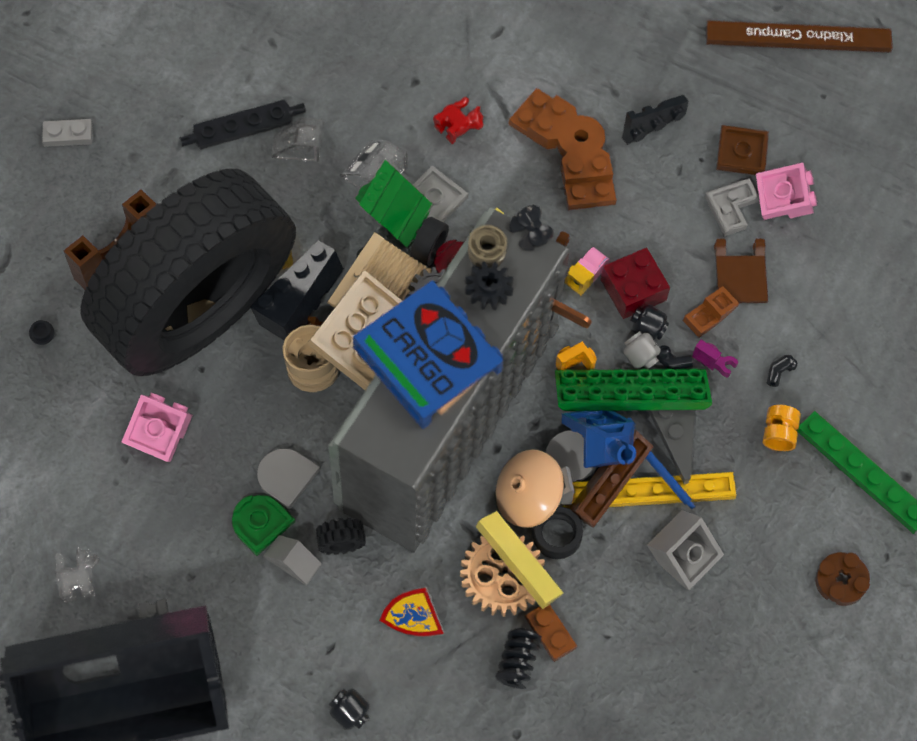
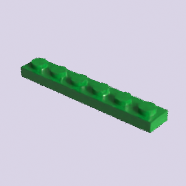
M814 411L796 431L911 533L915 534L917 531V500Z

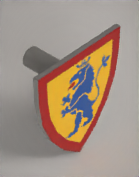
M427 587L414 588L402 592L393 598L385 607L379 620L394 630L414 636H433L445 633L432 602V595L428 592Z

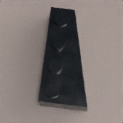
M318 240L250 306L259 325L284 341L293 330L300 326H306L309 322L307 318L313 310L318 309L321 304V297L324 293L329 292L344 269L336 250Z

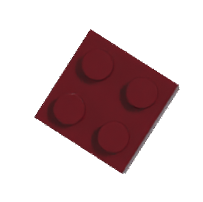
M647 247L606 264L602 268L600 280L623 319L632 316L637 308L642 310L645 305L656 306L667 301L670 286Z

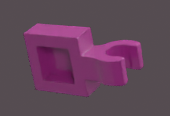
M702 339L695 346L692 355L694 359L712 371L715 368L722 376L727 378L730 376L731 371L725 365H731L734 368L738 365L736 358L732 356L721 357L722 353L715 345L706 343Z

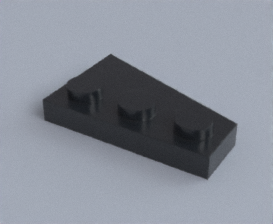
M683 94L662 101L656 108L648 105L643 107L640 113L636 114L634 111L627 112L622 139L627 145L634 141L638 142L647 134L653 131H660L666 124L681 120L686 115L689 104L688 99Z

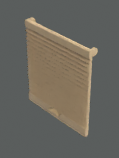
M374 232L327 303L335 308L364 270L403 301L410 292L407 288L413 282V277L416 274L420 275L423 269H426L429 273L430 268H427Z

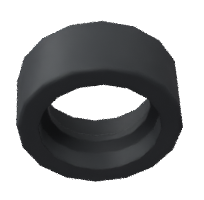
M433 217L427 218L414 239L410 257L428 267L432 265L435 261L437 250L447 239L449 225Z
M558 506L549 519L533 528L534 544L546 557L565 559L573 555L580 547L583 525L578 515L569 508ZM550 520H564L573 528V538L565 546L557 547L550 545L543 537L542 530L544 525Z

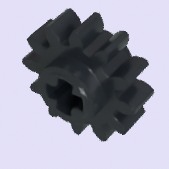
M483 261L481 270L473 266L471 275H466L465 283L467 286L465 287V294L472 295L471 304L480 301L482 310L486 308L487 304H491L492 309L496 310L498 301L506 305L507 296H512L513 287H511L513 285V277H506L507 267L502 268L500 271L497 270V262H494L492 267L488 268L486 262Z

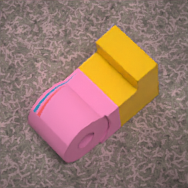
M595 247L591 248L583 258L570 267L564 283L582 296L601 275L603 266L608 264L610 259Z

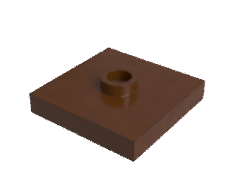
M721 125L716 170L750 175L765 172L769 131Z

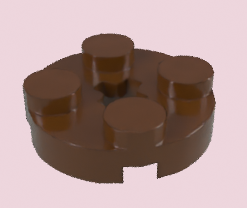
M852 552L830 554L821 562L815 576L816 587L822 597L826 600L830 599L840 606H849L857 603L870 586V575L866 565L859 559L858 555ZM839 573L848 576L847 585H844L842 581L837 582L836 578L839 576Z

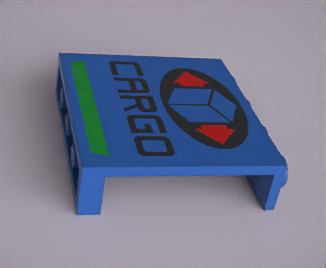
M433 280L353 336L354 350L422 429L432 423V414L491 371H494L497 375L501 373L503 366L501 352L495 346L491 347L486 342L485 335L481 329L471 325L467 320L468 317L465 311L460 306L456 307L450 301L448 292L442 286L438 287Z

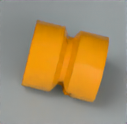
M787 405L770 406L767 410V427L764 429L762 441L764 446L776 451L794 450L797 443L798 433L796 430L799 428L800 411Z

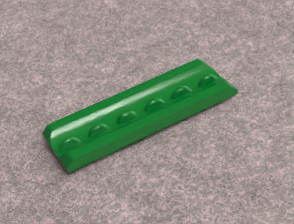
M706 369L555 370L558 407L563 411L705 410L712 406Z

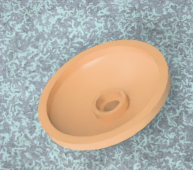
M526 450L518 453L506 463L497 481L496 502L500 513L509 523L523 528H530L542 524L552 516L561 501L564 487L563 474L557 461L543 451Z

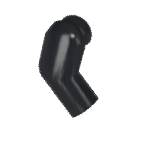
M783 355L772 362L766 383L772 387L779 386L782 372L785 370H795L798 365L797 360L792 355Z

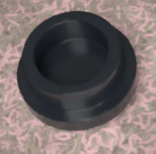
M44 320L34 322L29 329L30 339L38 345L49 343L55 335L52 324Z

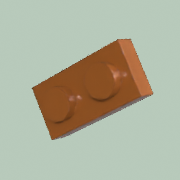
M550 604L544 609L538 607L525 615V619L532 630L542 636L540 642L553 662L577 648L576 643Z

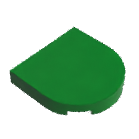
M250 495L243 498L235 506L232 516V526L236 536L256 556L295 523V518L274 498L267 495Z

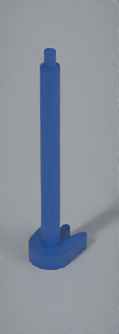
M650 451L646 460L684 505H688L691 510L694 509L695 505L691 502L690 496Z

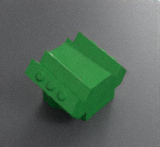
M386 160L377 170L375 177L369 184L362 186L355 197L360 203L359 205L368 214L384 226L408 249L433 206L414 185Z

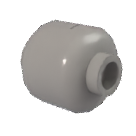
M639 331L624 342L626 347L623 349V353L634 368L639 369L644 366L646 369H649L659 361L656 356L660 354L661 349L649 333L642 334Z

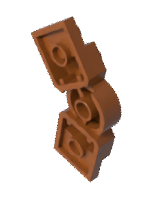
M536 88L512 115L508 125L545 149H556L557 147L559 153L563 156L560 170L568 210L616 205L617 199L612 180L613 170L609 153L603 150L605 132L602 125L591 117L577 115L576 107L556 95L552 98Z

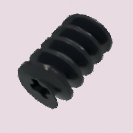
M516 628L510 630L507 634L509 640L504 644L506 650L501 655L503 661L499 662L498 665L501 671H498L495 676L503 685L517 689H526V686L521 684V682L530 681L531 678L524 672L533 671V666L528 664L527 661L536 660V656L531 654L530 651L539 650V646L534 644L533 641L542 640V636L527 629Z

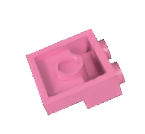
M804 163L756 173L761 212L764 220L788 215L791 219L814 213L813 206H817L815 192H810L809 185L814 184L811 170L807 171Z
M151 393L150 396L141 395L121 443L166 462H171L179 440L184 438L193 415L187 413L188 407L174 402L173 406L165 404V398L154 393Z

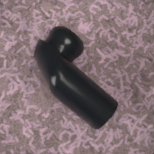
M666 345L660 346L661 352L656 358L659 360L658 362L668 369L693 367L691 355L676 357L671 353L670 347Z

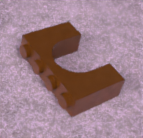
M142 189L122 204L126 217L125 225L120 234L109 245L98 250L82 235L63 250L73 279L84 290L88 286L87 284L93 273H96V268L103 259H106V254L114 244H118L117 241L127 230H131V226L142 216H147L146 213L156 205Z

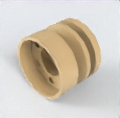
M306 325L293 330L286 337L282 348L288 377L292 384L302 391H323L335 382L340 371L307 344L320 326Z

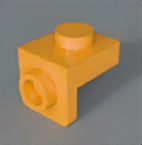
M582 341L573 347L567 346L560 350L555 366L558 370H568L582 362L587 370L595 369L597 358L594 351L590 347L587 348Z

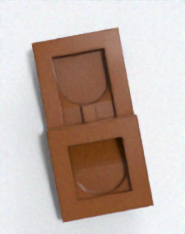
M722 286L706 297L700 306L686 314L683 321L700 338L725 319L740 303Z

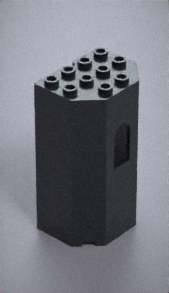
M206 605L5 646L4 657L0 658L2 670L0 671L1 689L6 688L8 695L5 696L6 710L14 716L15 720L11 721L13 736L19 737L20 741H174L229 729L227 701L223 687L221 666L211 619ZM116 656L120 673L81 681H72L63 672L64 666Z

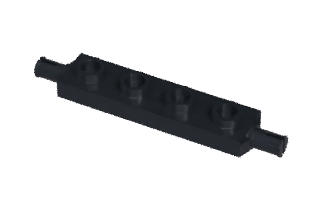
M284 99L194 124L193 134L179 138L182 147L196 143L201 150L292 124L293 116L306 113L304 103L290 107Z

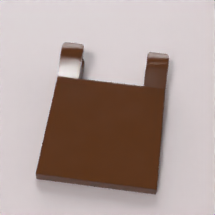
M716 239L714 253L716 259L717 290L724 286L739 303H768L765 240L755 239L753 244L754 256H726V240Z

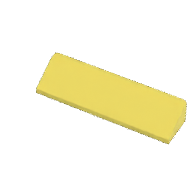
M497 511L478 521L476 528L542 609L563 595L562 590Z

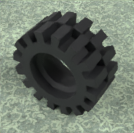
M338 518L339 520L337 521L333 519L329 520V523L324 522L322 525H318L316 528L318 550L321 553L339 555V553L343 552V554H347L348 551L354 552L356 549H361L362 546L366 545L363 523L359 519L355 518L352 520V518H347L343 520V518Z

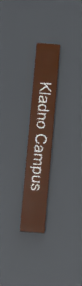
M707 21L706 44L887 53H891L893 48L892 30L886 28Z

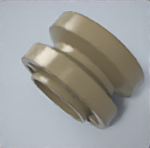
M483 225L476 228L471 233L468 242V255L471 262L481 268L483 261L486 262L488 268H491L494 262H497L499 266L506 256L507 239L505 234L498 227L492 225ZM484 244L492 245L494 248L491 250H485L481 246Z

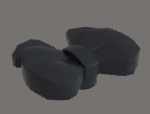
M536 205L523 208L517 213V217L513 216L510 221L511 232L516 233L525 229L529 231L519 242V246L528 251H534V247L547 244L553 238L554 233L550 226L543 225L540 221L542 212L540 207Z

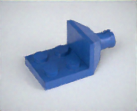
M614 411L562 413V424L571 428V431L578 432L584 438L583 467L590 468L633 463L636 457V449L633 446V421Z

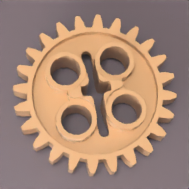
M481 536V545L473 542L471 548L474 552L465 551V557L468 560L461 561V566L465 569L460 571V577L466 578L461 582V586L464 588L470 587L466 591V597L474 595L472 604L476 605L481 602L482 612L490 607L491 615L493 616L497 609L501 610L503 617H505L506 611L509 609L513 615H516L517 607L526 611V602L534 605L535 599L523 585L518 584L520 581L505 562L491 557L496 551L488 541ZM525 536L519 538L523 544ZM530 542L525 546L537 560L541 551L536 550L532 552L534 543ZM538 559L537 561L543 567L545 564V560ZM482 562H487L489 565H483ZM504 570L508 572L503 577L499 576V573H502ZM482 574H488L492 580L484 583L478 577ZM512 587L515 593L506 595L502 592V588Z

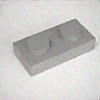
M91 119L43 121L44 147L92 144L93 124Z

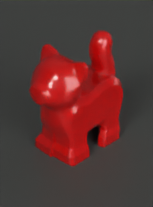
M463 97L462 100L445 106L441 113L433 116L434 127L441 134L444 132L445 127H448L446 139L451 144H454L456 139L467 133L468 130H480L484 126V116L480 112V106L469 112L467 116L460 110L468 105L469 99L467 97Z

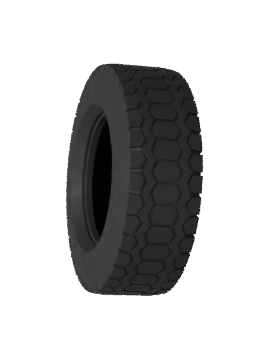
M233 168L222 169L209 173L206 176L203 175L193 180L192 183L189 182L177 189V193H171L161 200V204L158 203L146 213L147 216H142L131 226L132 229L127 230L117 241L118 244H114L106 254V259L100 262L95 270L96 273H93L81 300V318L92 335L129 373L135 376L154 375L186 361L189 357L191 358L200 352L202 348H206L216 340V337H220L231 325L233 326L250 309V306L267 290V287L272 284L277 274L285 265L284 262L287 261L296 238L295 223L265 189L246 172ZM204 299L215 303L205 313L188 323V305ZM172 326V330H166L167 327Z

